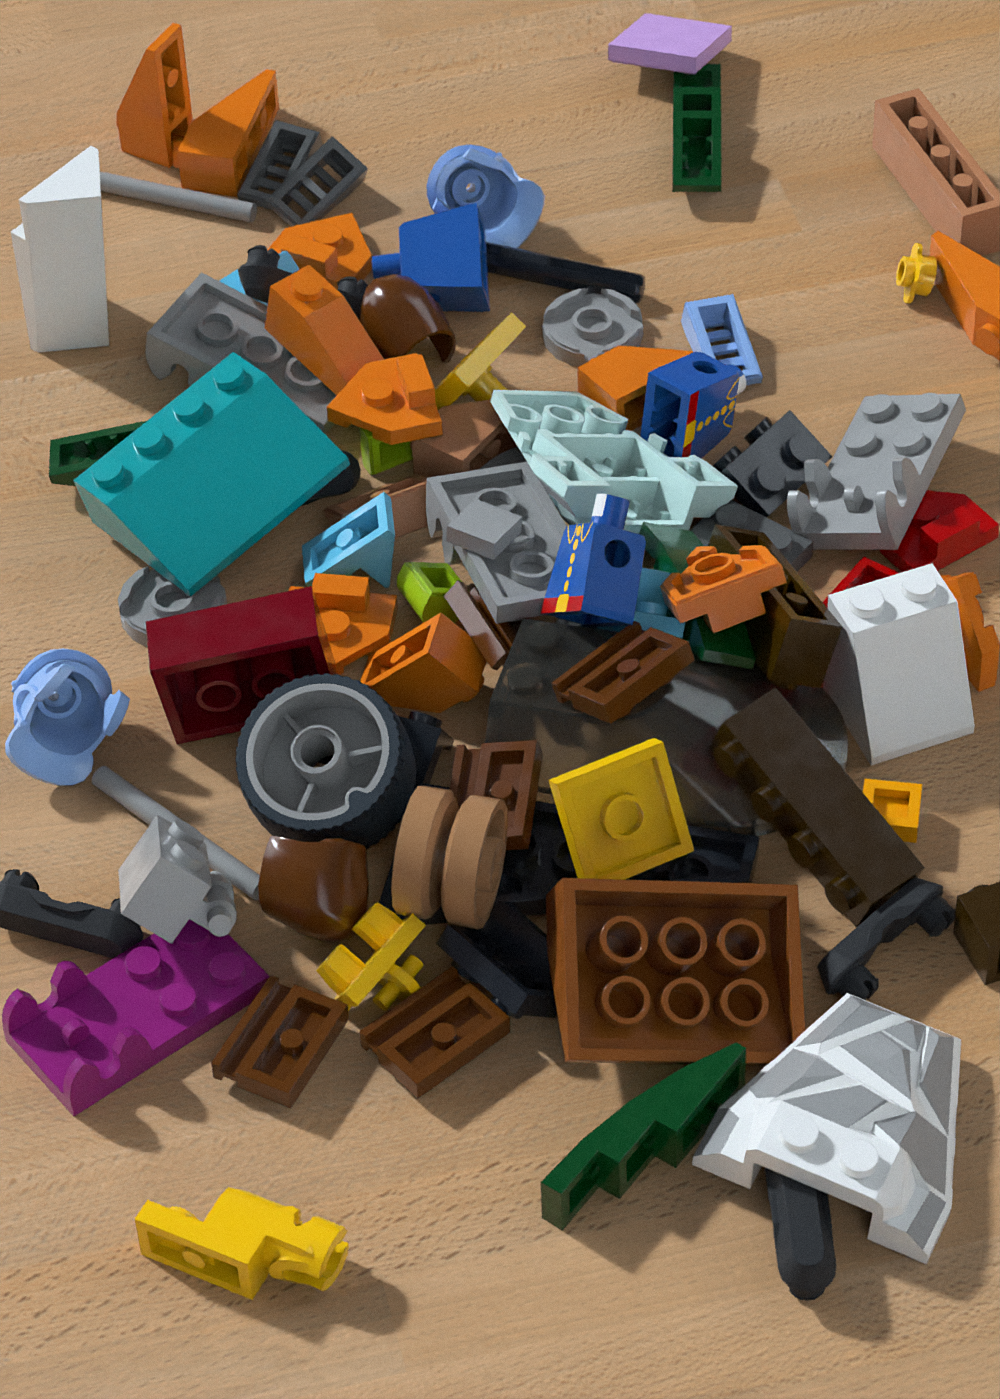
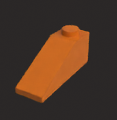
M174 22L145 50L116 113V125L119 130L121 151L167 168L173 165V152L177 140H183L193 121L182 26Z
M266 69L191 122L183 140H177L173 152V165L180 171L181 187L183 189L237 197L279 110L276 70Z
M937 231L931 235L930 256H934L937 261L934 283L971 343L1000 361V266Z
M307 265L270 286L265 330L336 396L366 363L384 360L345 297L312 266Z

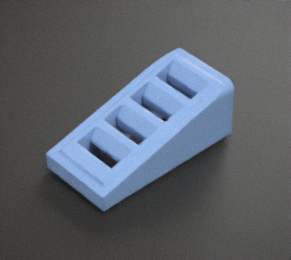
M734 294L685 302L681 323L693 352H703L714 359L718 355L736 353L737 357L718 361L726 365L742 366L743 370L741 371L745 375L746 385L761 383L763 376ZM723 326L724 329L712 332H706L705 330L708 328ZM729 339L730 343L711 346L710 342L722 341Z

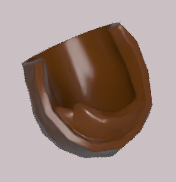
M392 274L374 279L366 288L361 304L360 322L384 359L407 355L414 346L429 337L438 351L442 362L449 363L456 348L455 334L442 308L423 286L410 277Z
M270 836L263 856L258 883L259 901L262 911L269 918L292 928L298 934L315 938L321 942L334 943L356 936L357 934L352 928L368 910L369 876L365 846L341 838L324 839L320 842H303L284 837Z

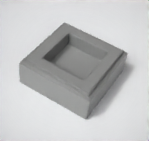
M474 499L447 525L446 541L494 560L522 532V516Z

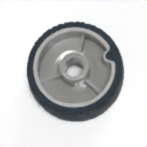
M338 674L306 675L300 679H293L292 682H286L280 688L277 687L274 689V692L268 693L265 699L257 704L258 706L251 711L250 717H247L245 726L241 729V736L238 738L235 757L236 771L243 796L250 810L272 836L303 842H320L324 839L341 838L346 841L360 843L367 850L371 845H376L379 843V840L387 837L388 833L396 828V824L400 823L410 797L414 792V785H416L415 757L409 736L400 718L376 691L356 679L352 680L347 676L343 677ZM333 755L328 764L314 768L319 760Z

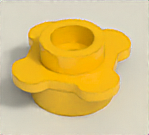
M920 243L913 245L910 257L903 256L901 258L896 273L897 286L904 287L903 300L909 304L913 302L915 294L928 296L936 278V258L923 255V245Z

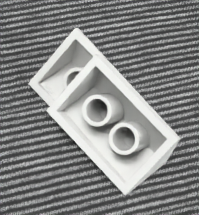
M90 146L19 199L23 223L11 231V238L30 347L38 353L109 346L99 151Z

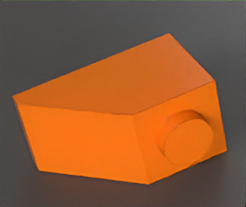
M618 345L577 367L578 392L629 419L625 430L632 431L642 425L648 373L689 355L693 351Z
M439 613L369 655L360 682L376 691L390 706L441 713L461 701L468 702L477 695L484 683V676L482 674L486 659L469 634L443 613Z

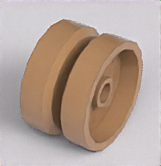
M424 785L417 786L410 797L403 815L393 862L391 892L392 905L396 914L410 916L413 913L417 918L429 919L442 906L448 924L473 929L484 927L497 896L506 852L508 812L504 800L471 795L459 809L452 790Z

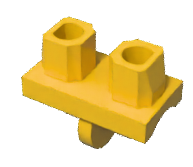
M377 902L366 911L352 928L358 936L375 950L368 960L363 963L341 943L330 953L316 971L337 994L334 999L348 1004V1011L352 1006L357 1007L379 981L383 987L375 995L373 1001L378 1007L386 1011L397 998L403 1001L421 988L414 977L424 967L422 961L412 954L408 956L401 966L396 965L395 961L426 925L413 913L402 920L394 912Z

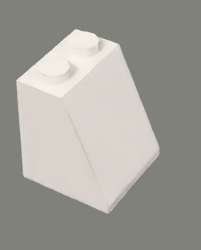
M932 563L828 595V610L842 625V630L824 678L823 689L871 766L974 733L975 724L958 601Z

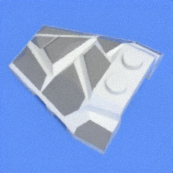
M847 993L743 1088L718 1108L693 1156L692 1165L748 1189L751 1188L762 1166L872 1212L868 1240L927 1264L952 1208L961 1039Z

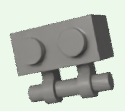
M156 815L118 870L121 914L171 944L189 919L218 937L227 935L237 920L232 883L221 872H210L207 845L203 842V835L193 826L182 820L176 819L171 823Z

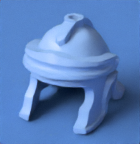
M467 144L456 146L445 152L434 164L427 181V198L435 214L477 203L485 226L486 242L519 248L534 230L544 208L545 195L539 185L533 181L521 178L512 165L502 157V153H496L479 145Z
M66 648L49 650L29 661L17 679L11 683L13 686L11 692L14 693L15 727L5 742V753L18 769L34 779L57 786H73L85 781L92 771L93 751L106 735L112 736L119 727L126 714L130 698L120 690L112 695L111 680L106 669L88 654Z

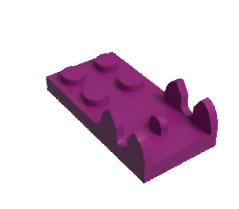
M189 919L172 944L153 933L87 975L71 961L58 963L50 980L51 994L44 1002L37 1004V1001L30 993L20 989L14 990L4 1005L2 1026L5 1040L72 1116L75 1117L250 1005L270 976L229 934L219 937L215 936L206 928Z

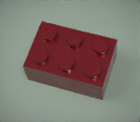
M312 586L146 621L149 669L177 745L239 732L245 726V721L247 717H250L251 711L258 706L257 704L265 699L268 693L271 694L277 687L280 688L284 683L292 682L293 679H300L306 675L336 674L335 660Z

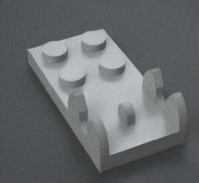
M202 272L147 332L146 359L152 373L160 380L170 375L176 369V364H180L189 374L188 385L190 387L234 352L267 374L325 435L335 424L328 421L326 407L336 395L265 330L267 306Z
M925 393L922 395L889 396L878 394L875 396H865L828 468L819 459H808L804 462L805 483L809 490L810 499L799 490L788 492L787 511L792 532L812 540L813 550H897L966 412L961 394Z
M521 462L427 478L426 516L431 538L442 536L445 563L455 565L459 564L462 560L495 623L516 622L526 618L543 616L544 614H540L563 532L567 526L529 464ZM474 499L522 516V532L494 560L446 541L447 525Z

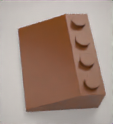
M562 878L546 894L547 955L565 1062L691 1064L737 1042L746 1047V1065L766 1066L805 1031L798 885Z

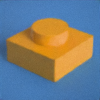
M864 778V795L903 842L917 843L922 784Z

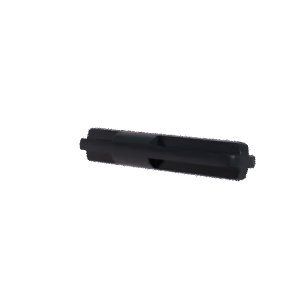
M486 242L488 273L572 291L588 288V294H601V288L610 289L629 297L635 304L641 301L645 292V277L642 274Z

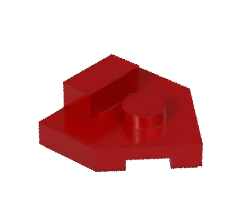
M927 490L898 549L880 550V553L901 572L931 563L938 571L997 539L1000 524L965 494Z

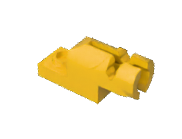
M230 1187L226 1188L203 1222L198 1220L191 1212L181 1207L172 1206L167 1208L150 1200L145 1202L135 1217L141 1255L251 1300L254 1299L269 1274L271 1277L279 1280L309 1285L321 1291L327 1290L342 1270L349 1249V1243L342 1241L348 1232L345 1227L320 1216H314L310 1221L302 1224L301 1209L294 1206H283L251 1192Z

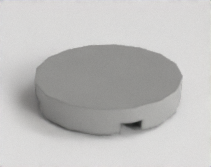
M588 288L568 292L557 297L546 308L543 316L542 335L545 347L555 358L571 366L579 367L590 359L598 357L618 345L640 347L643 338L640 308L629 297L610 289L601 288V294H588Z
M149 566L136 571L123 584L118 597L122 628L132 640L148 647L146 621L227 604L225 588L220 584L218 575L190 597L155 569L149 571Z

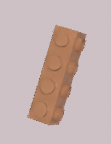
M918 88L875 100L872 147L936 232L940 231L981 256L1000 251V192L922 91Z

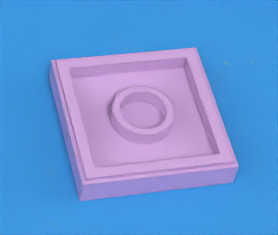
M645 13L608 44V60L622 64L695 74L731 42L732 26Z

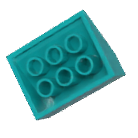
M232 352L73 481L92 523L191 597L346 469L350 462L348 457L267 374Z

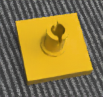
M512 312L478 343L435 387V402L438 410L442 406L451 405L461 395L465 397L469 394L477 402L491 400L493 390H508L490 371L493 368L491 364L526 328Z
M652 738L548 780L577 878L625 880L695 851L664 743L658 739Z

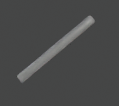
M100 171L102 192L251 223L255 220L257 214V205L255 203Z
M101 766L93 774L92 784L147 824L150 825L156 815L171 823L176 819L181 820L107 766ZM203 835V842L207 845L209 868L213 871L221 872L235 887L252 899L259 900L258 883L260 875Z

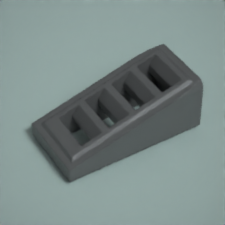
M276 120L237 194L238 200L255 203L257 206L272 210L265 204L266 199L271 194L257 190L262 187L276 191L322 146L320 132ZM285 152L295 154L297 156L296 158H293L283 154ZM278 163L281 165L290 167V169H282L279 167H275V165ZM270 175L284 179V181L280 183L266 178ZM289 196L283 202L288 206L292 198Z
M332 136L266 199L265 204L290 227L321 220L365 180L368 168ZM328 164L343 179L338 183L323 167ZM316 175L331 191L326 194L310 178ZM303 186L319 202L313 205L297 189ZM290 196L307 214L303 218L299 217L283 201Z

